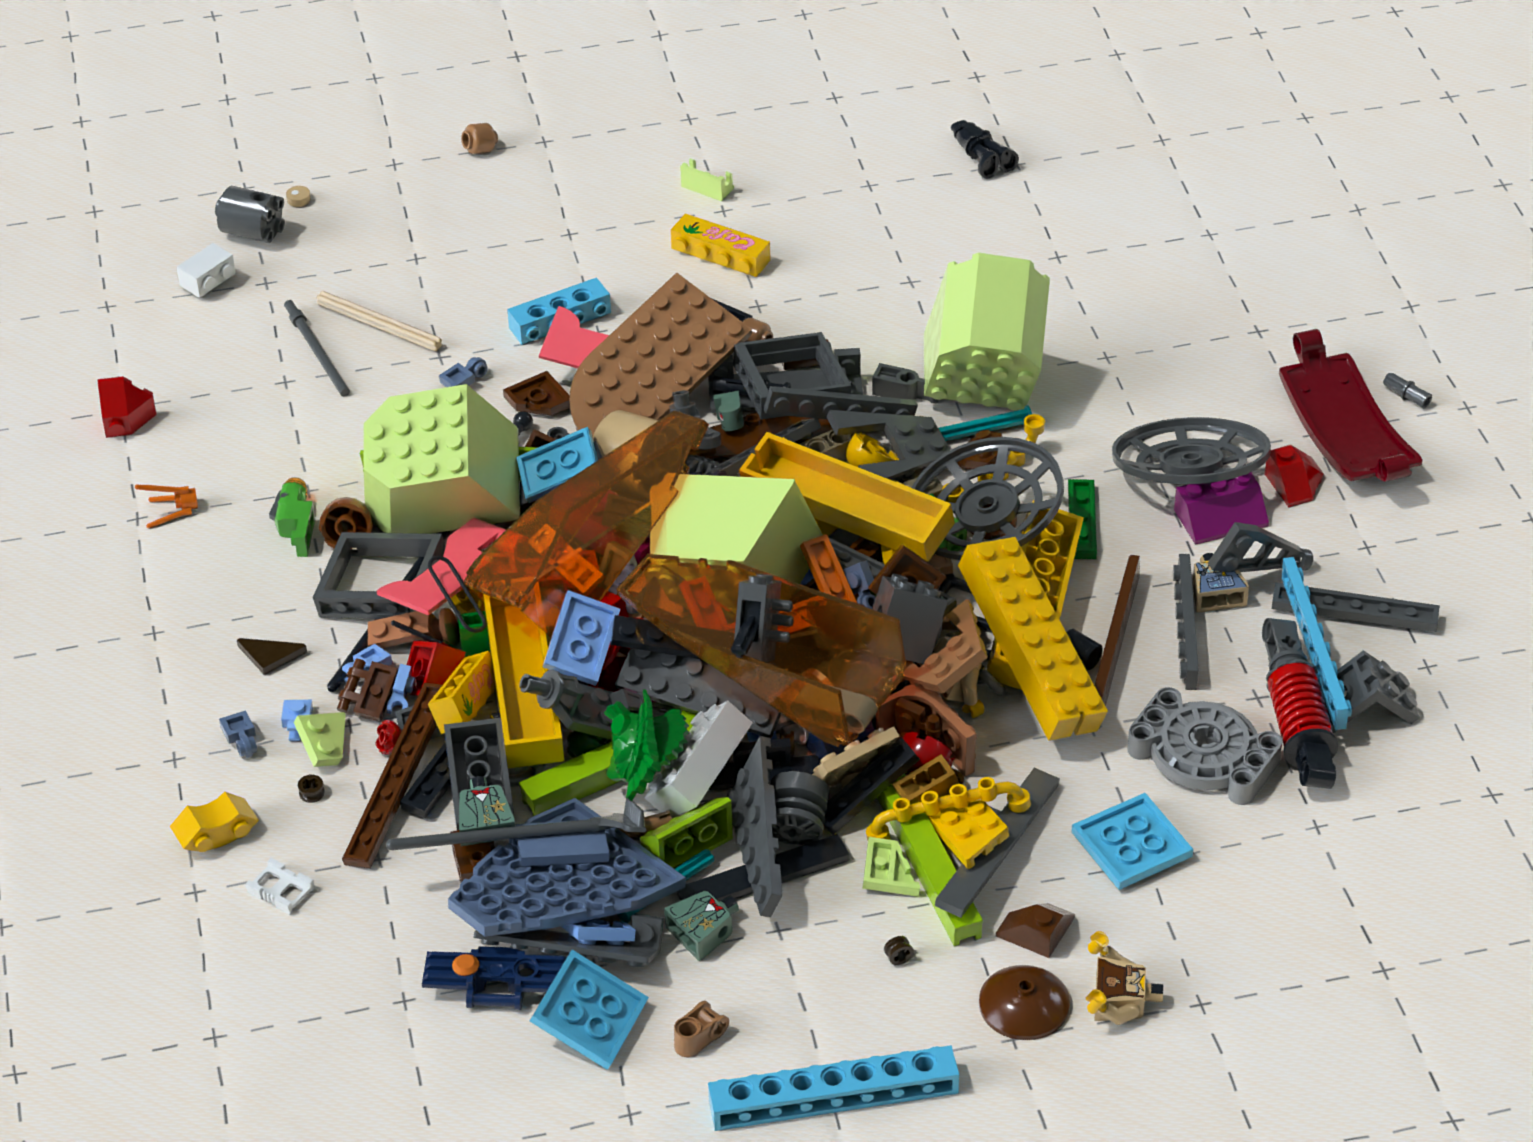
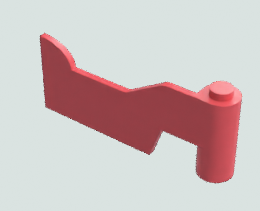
M558 306L539 353V358L578 368L583 360L609 335L580 328L578 317L570 310Z
M473 518L448 537L443 557L451 561L464 584L468 586L493 566V561L481 552L482 549L494 554H514L515 560H525L531 549V546L528 544L530 539L483 520ZM439 560L432 565L434 572L450 598L463 589L446 562ZM429 569L411 582L396 581L377 590V595L428 616L447 602Z

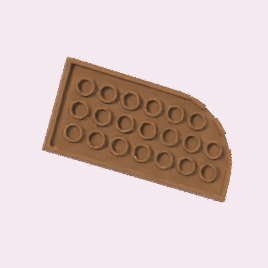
M675 273L599 344L578 367L571 384L569 400L576 430L588 427L593 437L600 422L608 414L617 410L662 421L670 413L669 406L674 404L672 393L687 390L690 394L733 353L734 344L745 342L752 335V329L679 273Z

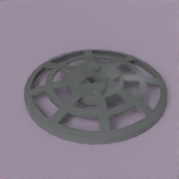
M1209 417L1174 418L1147 423L1125 432L1116 439L1112 446L1113 462L1123 472L1144 480L1170 484H1201L1233 479L1258 469L1266 463L1271 454L1270 440L1259 429L1238 421ZM1207 430L1225 432L1220 440L1187 439L1186 431ZM1168 432H1175L1177 439L1162 442L1151 447L1140 441L1150 436ZM1238 435L1251 440L1258 447L1244 452L1241 448L1229 442ZM1130 445L1142 451L1137 456L1136 462L1120 459L1122 452ZM1221 450H1227L1233 453L1234 456L1223 458ZM1262 452L1259 458L1246 464L1247 458ZM1152 456L1159 459L1160 464H1148L1145 461L1148 457ZM1239 461L1235 468H1223L1225 464ZM1149 470H1162L1166 474L1155 473Z
M1012 437L985 438L958 446L934 460L922 471L912 486L913 489L924 492L931 481L945 469L950 471L955 479L942 490L938 499L946 501L948 496L959 486L964 491L960 494L956 503H951L952 511L956 513L959 521L953 525L944 539L954 545L965 548L970 544L988 542L983 541L986 533L1001 530L1006 535L994 540L1016 537L1020 546L1025 545L1050 524L1060 508L1064 494V479L1054 457L1043 447L1031 441ZM998 451L996 464L977 467L965 473L957 464L960 460L976 454ZM1009 451H1017L1029 454L1039 459L1042 463L1030 473L1021 467L1007 464ZM1050 469L1057 484L1056 498L1042 501V489L1038 480ZM994 473L992 479L982 480L974 484L970 481L978 476ZM1005 473L1024 480L1014 487L1003 479ZM1029 487H1032L1035 498L1034 503L1020 504L1018 496ZM987 504L992 505L989 508H983ZM1050 509L1034 528L1026 534H1022L1035 520L1039 511ZM1030 513L1018 528H1014L1010 524L1017 514ZM963 529L974 533L971 541L958 539L952 534ZM938 547L934 554L949 559L961 560L964 552L950 551Z

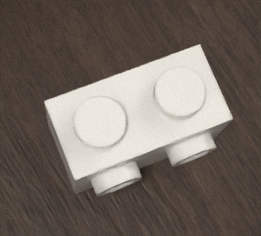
M214 243L210 244L177 266L180 286L197 297H202L236 274L233 254Z

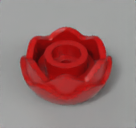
M392 720L382 721V724L377 727L379 737L375 745L379 752L385 755L392 753L402 731L398 724Z

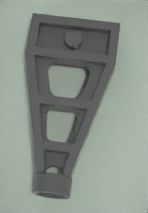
M1235 522L1208 564L1215 571L1232 572L1239 570L1240 572L1282 569L1283 558L1294 557L1297 567H1301L1302 570H1308L1313 564V553L1309 549L1300 548L1298 545L1256 525ZM1254 541L1263 544L1253 558L1243 559ZM1275 547L1281 548L1276 558H1268Z

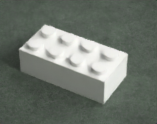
M729 701L718 706L714 704L706 712L700 711L691 721L693 727L685 737L688 743H684V751L678 753V759L672 760L670 766L662 765L665 768L661 774H657L653 781L648 784L650 790L644 798L661 813L669 810L672 818L696 808L753 722Z

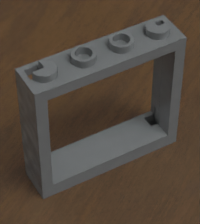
M822 332L734 344L733 366L761 420L784 417V415L765 413L764 405L768 389L756 366L816 358L830 386L808 388L805 390L854 394L852 381L849 382L847 379L845 368H841L837 354L832 352L831 343L826 341Z
M342 532L312 597L319 617L383 619L416 611L377 595V591L336 590L351 556L424 557L416 576L418 577L428 569L430 558L434 556L443 557L446 546L442 534ZM439 560L433 561L432 565H434Z

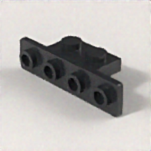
M790 738L770 740L771 747L766 751V757L772 760L773 768L770 772L769 784L770 780L779 773L797 771L812 775L814 774L813 769L820 765L817 755L791 757ZM757 741L738 744L733 752V763H726L709 790L734 787L738 772L741 768H744Z

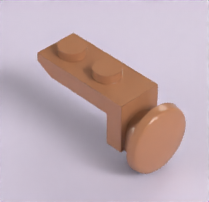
M442 608L440 610L439 619L433 613L428 616L414 611L368 622L369 647L376 644L380 648L422 640V638L392 626L391 621L393 620L440 641L445 640L455 647L459 643L458 622L453 611L449 608Z

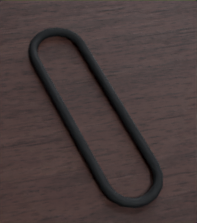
M442 556L430 558L428 569L462 626L473 633L482 632L487 626L486 618L449 559ZM442 560L449 565L482 619V627L474 629L465 623L432 568L433 561Z

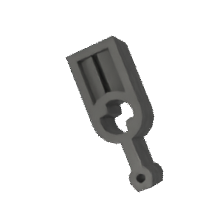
M879 363L872 377V395L911 400L919 398L928 400L931 403L939 402L937 399L924 396L925 379L919 378L918 373L915 371Z

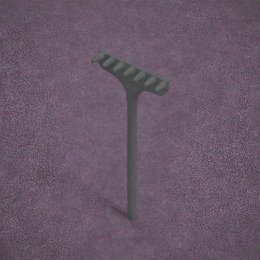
M626 799L624 814L613 813L611 817H593L587 820L389 839L386 847L388 850L393 851L584 831L599 832L614 827L628 832H646L643 809L633 800Z

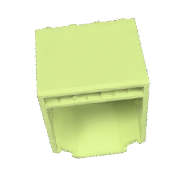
M976 253L972 255L971 260L959 264L955 261L948 263L924 331V396L937 400L948 399L960 403L983 404L987 407H1004L1010 410L1024 409L1041 372L1050 278L1046 274L1041 275L1034 269V263L1031 260Z
M467 384L390 396L364 423L365 506L371 513L373 524L385 533L432 534L457 530L473 518L490 524L521 520L520 479L516 458L519 456L517 426Z
M666 474L663 481L658 486L654 485L650 491V571L667 600L686 610L688 608L679 590V586L682 583L705 575L724 618L736 621L739 582L748 580L749 576H756V574L773 575V580L782 581L780 599L789 600L810 569L800 545L805 541L823 535L794 479Z

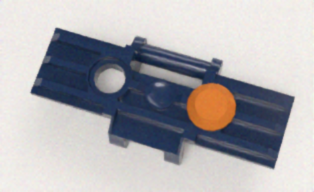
M486 946L471 949V953L427 951L422 988L467 990L466 1008H473L474 1005L506 1006L514 1007L515 1010H521L524 992L546 993L567 956L525 955V951H521V949ZM529 968L534 970V973L524 977L520 975V970ZM487 981H502L508 983L509 992L515 995L481 993L485 991Z

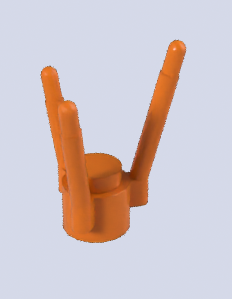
M135 485L137 490L173 492L174 495L149 497L148 500L149 502L175 501L176 509H182L146 525L147 528L161 525L184 515H192L191 509L198 508L195 488H189V486Z

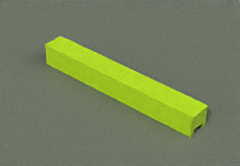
M682 710L681 715L686 718L685 722L689 725L687 730L690 731L693 727L691 721L696 714ZM612 742L519 782L522 802L530 807L533 816L573 798L580 800L620 782L609 779L606 774V770L610 766L611 757L613 756Z
M904 773L901 777H899L896 781H898L899 779H901V778H903L904 776H906L905 773ZM892 784L877 797L883 811L893 809V802L900 798ZM922 813L912 816L908 822L890 821L953 946L960 945V940L972 936L976 940L981 939L983 920L974 903L970 905L962 918L935 906L937 896L955 874L956 869L928 816Z

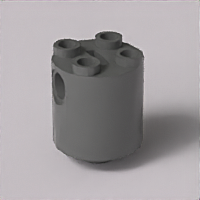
M231 185L223 192L215 206L218 228L224 233L271 243L277 232L281 233L285 226V220L282 218L284 198Z

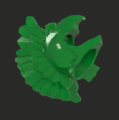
M644 689V703H641L639 714L631 713L620 701L609 705L607 710L604 711V714L612 720L611 748L613 749V756L611 757L610 766L606 770V774L613 781L622 780L628 783L626 799L630 801L634 799L637 793L643 794L647 783L653 781L656 772H660L662 765L670 766L672 760L678 759V753L684 751V743H688L685 737L689 734L687 730L689 725L685 722L686 718L681 715L682 711L680 709H671L664 715L653 717L652 702L647 690Z

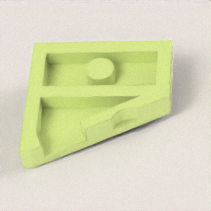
M344 712L298 715L293 722L314 767L338 765L342 760L346 718Z
M874 837L868 838L862 889L919 896L920 884L914 881L911 875V867L907 859L903 857V851L898 841Z

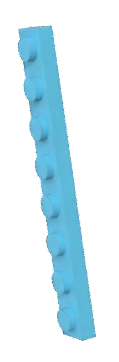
M1294 557L1283 558L1282 581L1311 663L1318 670L1319 684L1335 730L1346 729L1347 718L1352 715L1351 703L1344 698V684L1342 680L1337 678L1336 662L1330 659V645L1328 642H1324L1322 623H1317L1316 606L1310 603V590L1308 586L1303 584L1302 568L1297 567Z

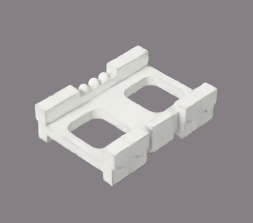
M273 858L268 860V866L253 882L249 880L245 884L249 894L261 900H267L272 905L276 904V908L289 915L293 912L292 909L309 892L312 893L314 891L313 879L302 873L296 876V873L285 869V864ZM271 874L279 878V881L272 888L268 889L258 884L266 875ZM294 886L302 890L296 899L290 901L281 896L289 887Z

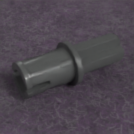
M1388 373L1383 380V384L1399 393L1402 399L1405 400L1407 398L1423 409L1432 400V394L1417 387L1415 382L1406 381L1394 373Z

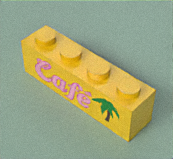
M684 214L671 229V249L757 277L771 261L770 241L701 218Z
M489 651L465 657L428 703L441 734L445 733L444 724L471 721L477 716L478 710L486 704L487 698L495 692L496 685L492 657Z

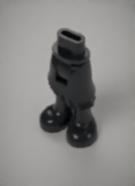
M961 120L951 125L954 137L965 149L966 154L971 159L976 160L978 157L980 158L978 173L983 178L990 179L998 170V166L1004 172H1010L1016 168L1019 162L1018 154L1013 149L993 141L988 130H983L976 126L975 123L967 122L966 120Z

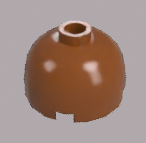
M350 497L338 498L329 503L321 514L319 530L325 538L324 541L332 548H335L342 532L372 533L373 527L371 513L365 504L356 498Z

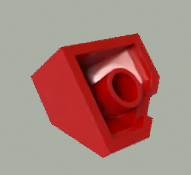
M124 376L97 379L106 438L132 435L157 415L153 392L146 388L142 390L132 385V381Z
M1292 445L1271 450L1270 457L1266 461L1265 476L1288 508L1312 501L1316 489L1324 477V473L1314 459Z
M413 641L407 665L411 666L412 676L415 677L414 688L410 695L418 696L424 683L443 685L464 659L466 652L437 642Z

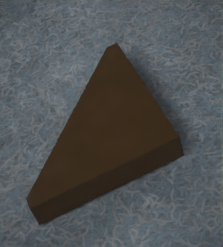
M247 638L237 639V646L263 675L307 653V647L304 643Z

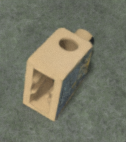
M1213 553L1202 555L1200 562L1194 564L1193 592L1196 613L1247 606L1249 586L1239 570L1232 572L1212 570L1208 562Z

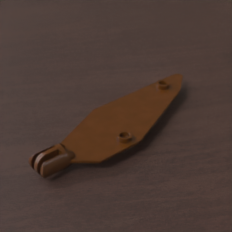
M758 413L748 414L743 417L744 426L738 430L725 431L722 429L721 424L710 427L721 434L722 444L718 447L698 449L684 443L683 460H686L688 455L704 456L712 460L714 458L734 457L758 444L766 432L775 435L801 420L811 418L784 416L761 420ZM819 419L821 428L812 432L813 436L811 438L833 430L828 419ZM806 439V440H803V441L797 440V441H795L794 443L800 444V443H802V442H804V441H807V440H809V439Z

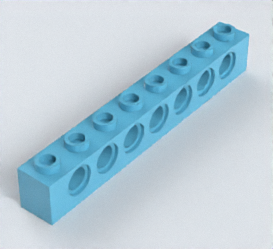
M952 1045L936 1046L918 1051H903L898 1054L872 1056L852 1061L844 1060L839 1063L820 1066L812 1065L807 1068L781 1070L761 1075L753 1074L735 1079H721L708 1083V1097L714 1130L719 1131L959 1094V1071Z

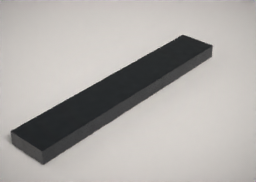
M838 834L778 853L775 856V864L780 865L781 883L850 861V854ZM745 865L688 883L685 888L677 891L680 901L703 891L709 892L718 902L728 896L737 899L753 893L751 883L748 881Z

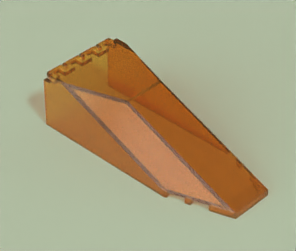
M673 411L539 498L475 559L467 570V576L464 579V584L468 590L483 603V594L516 608H522L520 611L552 638L564 597L568 590L601 601L677 496L679 491L674 485L680 472L687 474L689 467L685 464L688 454L691 448L698 450L709 424L703 419Z
M647 554L616 589L619 597L671 639L822 741L837 747L841 743L845 745L852 743L858 733L848 731L841 690L836 688L865 695L871 698L879 709L890 696L891 691L904 678L902 671H905L907 668L898 618L773 575V580L782 581L780 599L793 602L791 612L779 611V614L793 616V626H778L777 631L789 632L790 641L788 643L776 642L775 660L767 663L743 655L742 658H737L736 654L731 652V647L735 637L739 582L748 580L749 576L769 573L732 560H728L726 566L708 565L707 558H699L698 564L680 562L679 556Z

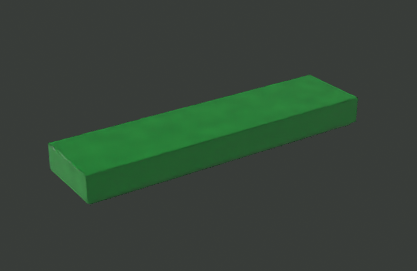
M1068 479V512L1084 517L1074 559L1096 560L1094 480Z

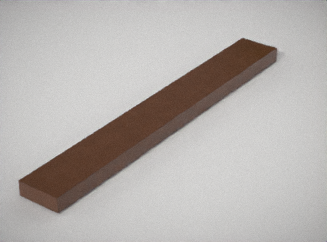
M1130 555L1128 558L1094 685L1105 706L1140 577V556Z
M423 684L342 857L344 865L371 869L400 806V801L408 789L437 726L428 703L442 687V684Z

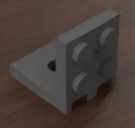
M1363 650L1337 670V678L1343 681L1344 691H1347L1344 698L1351 703L1352 715L1347 718V723L1375 702L1383 705L1410 724L1420 718L1416 709L1417 702L1408 688L1410 685L1408 679L1403 673H1397L1392 670L1385 661L1382 660L1380 662ZM1327 708V713H1328L1329 720H1330V723H1331L1332 732L1335 733V732L1338 731V730H1335L1334 725H1333V722H1332L1331 717H1330V714H1329V711H1328V708Z

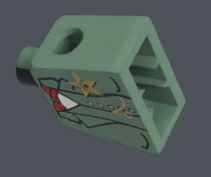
M482 776L472 778L469 782L470 789L460 792L459 832L515 827V819L500 785L488 786L486 778ZM492 841L463 843L461 844V846L480 844Z
M703 891L665 907V928L698 961H701L731 936V915L739 910V906L732 896H728L718 902L709 892Z

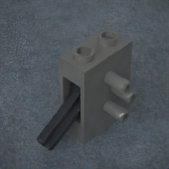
M756 574V576H749L748 580L739 582L735 637L731 647V652L733 653L732 662L762 665L775 660L776 642L788 643L790 641L789 632L777 631L778 626H793V616L779 614V611L791 612L793 602L780 599L782 581L773 580V575Z

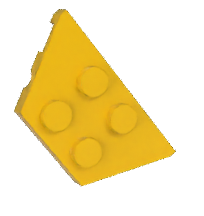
M983 800L971 801L966 807L961 809L951 806L942 808L936 815H927L938 836L967 869L975 865L974 859L979 854L988 855L994 850L996 845L1001 844L1009 837L1007 825Z

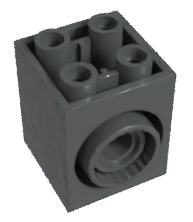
M892 574L891 577H882L863 638L876 653L924 664L925 660L932 655L933 648L936 646L941 634L943 615L948 602L941 595V591L934 589L935 585L921 580L918 581V584L908 582L907 577L898 574Z

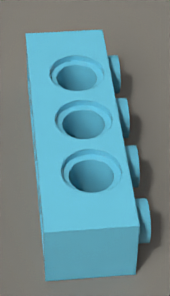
M596 277L507 309L509 329L521 345L547 336L558 306L573 312L578 317L580 324L610 314V293Z

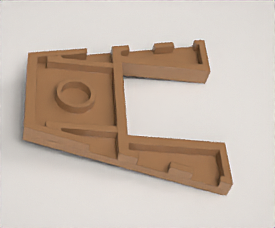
M964 600L946 615L949 622L962 633L961 635L951 638L947 642L946 647L938 653L930 655L920 668L912 661L896 657L892 658L886 663L890 677L894 676L896 680L901 682L908 680L911 685L915 686L922 684L925 689L943 694L988 657L984 642L980 638L981 631L976 624L978 622L977 617L973 612L974 607L969 600Z

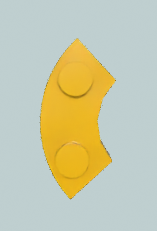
M224 792L208 804L200 806L187 805L170 825V828L183 849L205 852L227 845L238 838L245 837L259 820L245 798Z

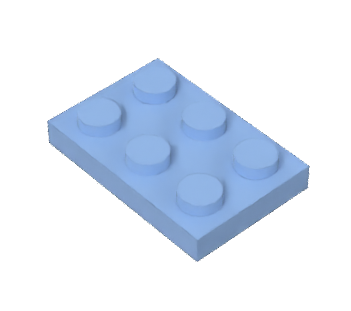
M568 590L564 597L543 668L557 670L563 675L574 676L580 681L596 686L610 645L613 619L615 615H619L620 609Z

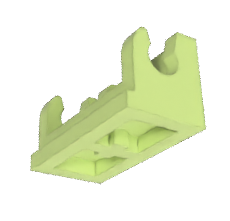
M691 158L689 159V166L687 163H683L680 166L681 187L719 201H723L734 189L733 176L730 172L726 171L725 180L723 176L717 177L709 172L697 170L696 161Z

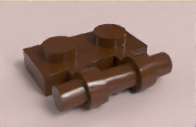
M356 658L353 667L348 669L346 675L348 680L345 688L340 690L338 696L340 701L337 710L347 713L350 704H356L353 710L356 716L381 722L387 708V702L393 692V686L399 669L372 661L369 670L366 671L363 670L366 662ZM363 681L364 684L360 694L356 693L355 690L358 682Z
M901 697L895 704V729L899 734V738L908 732L918 733L916 738L925 740L926 736H930L941 742L939 736L942 734V724L939 722V717L934 714L926 716L925 707Z

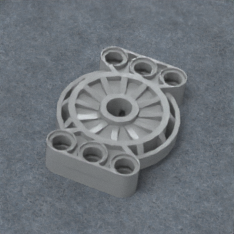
M1164 687L1154 695L1130 726L1127 750L1131 757L1138 760L1152 757L1157 768L1167 778L1177 784L1200 790L1227 788L1228 797L1233 803L1246 805L1255 798L1279 765L1283 741L1282 737L1273 731L1257 734L1252 723L1242 713L1231 707L1205 701L1182 704L1181 693L1177 689Z

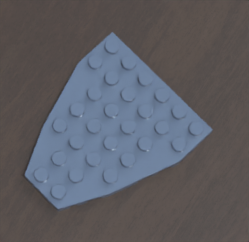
M573 798L529 818L525 823L577 821L601 816L578 799ZM616 827L605 830L609 849V862L522 867L517 839L513 838L509 839V843L505 846L498 845L473 868V876L470 879H464L460 884V888L454 891L448 898V908L484 937L550 929L641 909L685 888L686 877Z

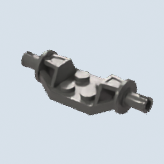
M554 669L545 672L541 678L524 674L519 684L522 692L537 695L540 707L552 709L567 729L611 740L612 720L604 714L607 707L615 704L616 701H620L631 713L639 714L641 703H644L643 692L634 693L625 689L612 692L580 684L577 677L561 675L559 671ZM652 706L653 717L664 715L667 712L664 708Z

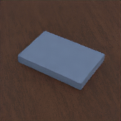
M557 822L516 824V826L537 825ZM605 830L516 838L522 867L609 862V849Z

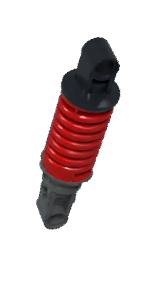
M1266 618L1262 627V639L1265 642L1269 660L1266 686L1270 692L1282 737L1285 759L1290 765L1298 768L1299 780L1302 786L1331 789L1336 780V767L1333 764L1332 758L1338 751V742L1332 732L1318 680V670L1314 664L1308 662L1306 655L1302 651L1296 622Z

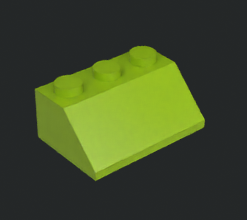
M728 797L715 798L698 805L689 812L675 817L668 823L655 830H650L641 836V846L673 869L704 849L712 851L733 839L731 800Z

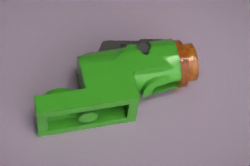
M292 477L282 485V489L278 492L269 512V517L275 521L276 528L281 537L291 538V545L296 546L297 557H308L315 525L313 501H306L308 494L306 483L300 478Z

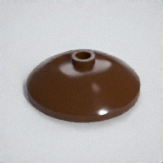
M1015 965L995 972L985 981L979 995V1009L985 1022L999 1034L1017 1040H1035L1054 1033L1064 1024L1069 1014L1070 997L1066 986L1053 973L1036 966Z

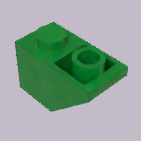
M477 612L460 614L469 627L474 629L482 627L483 622ZM458 619L462 651L466 652L465 656H472L485 651L490 653L487 626L482 632L473 633L466 630Z

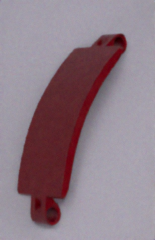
M1318 329L1294 333L1293 346L1300 363L1281 367L1279 369V376L1301 423L1327 461L1349 481H1357L1375 476L1383 482L1411 476L1412 471L1410 468L1421 466L1423 459L1396 432L1383 415L1351 355L1343 353L1327 357L1326 346L1323 344L1322 335Z

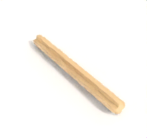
M321 291L317 295V304L432 351H438L442 347V339L440 337L328 292Z

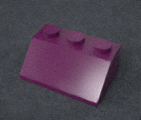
M1252 472L1224 481L1187 484L1176 487L1174 511L1195 545L1224 538L1235 522L1256 525L1260 528L1269 526L1261 487Z

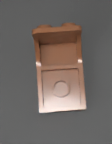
M922 684L917 686L908 685L902 690L882 698L876 704L878 711L876 713L875 730L883 728L886 731L893 726L895 728V704L901 697L925 707L926 716L937 715L939 722L942 724V734L939 736V739L952 751L950 758L955 757L953 765L965 777L975 772L976 732L971 725H967L959 717L954 708H950L942 700L938 692L925 689Z

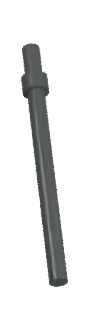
M287 300L284 303V307L290 314V321L295 327H298L340 395L343 397L347 396L350 393L349 388L306 323V316L301 310L297 309L292 300Z

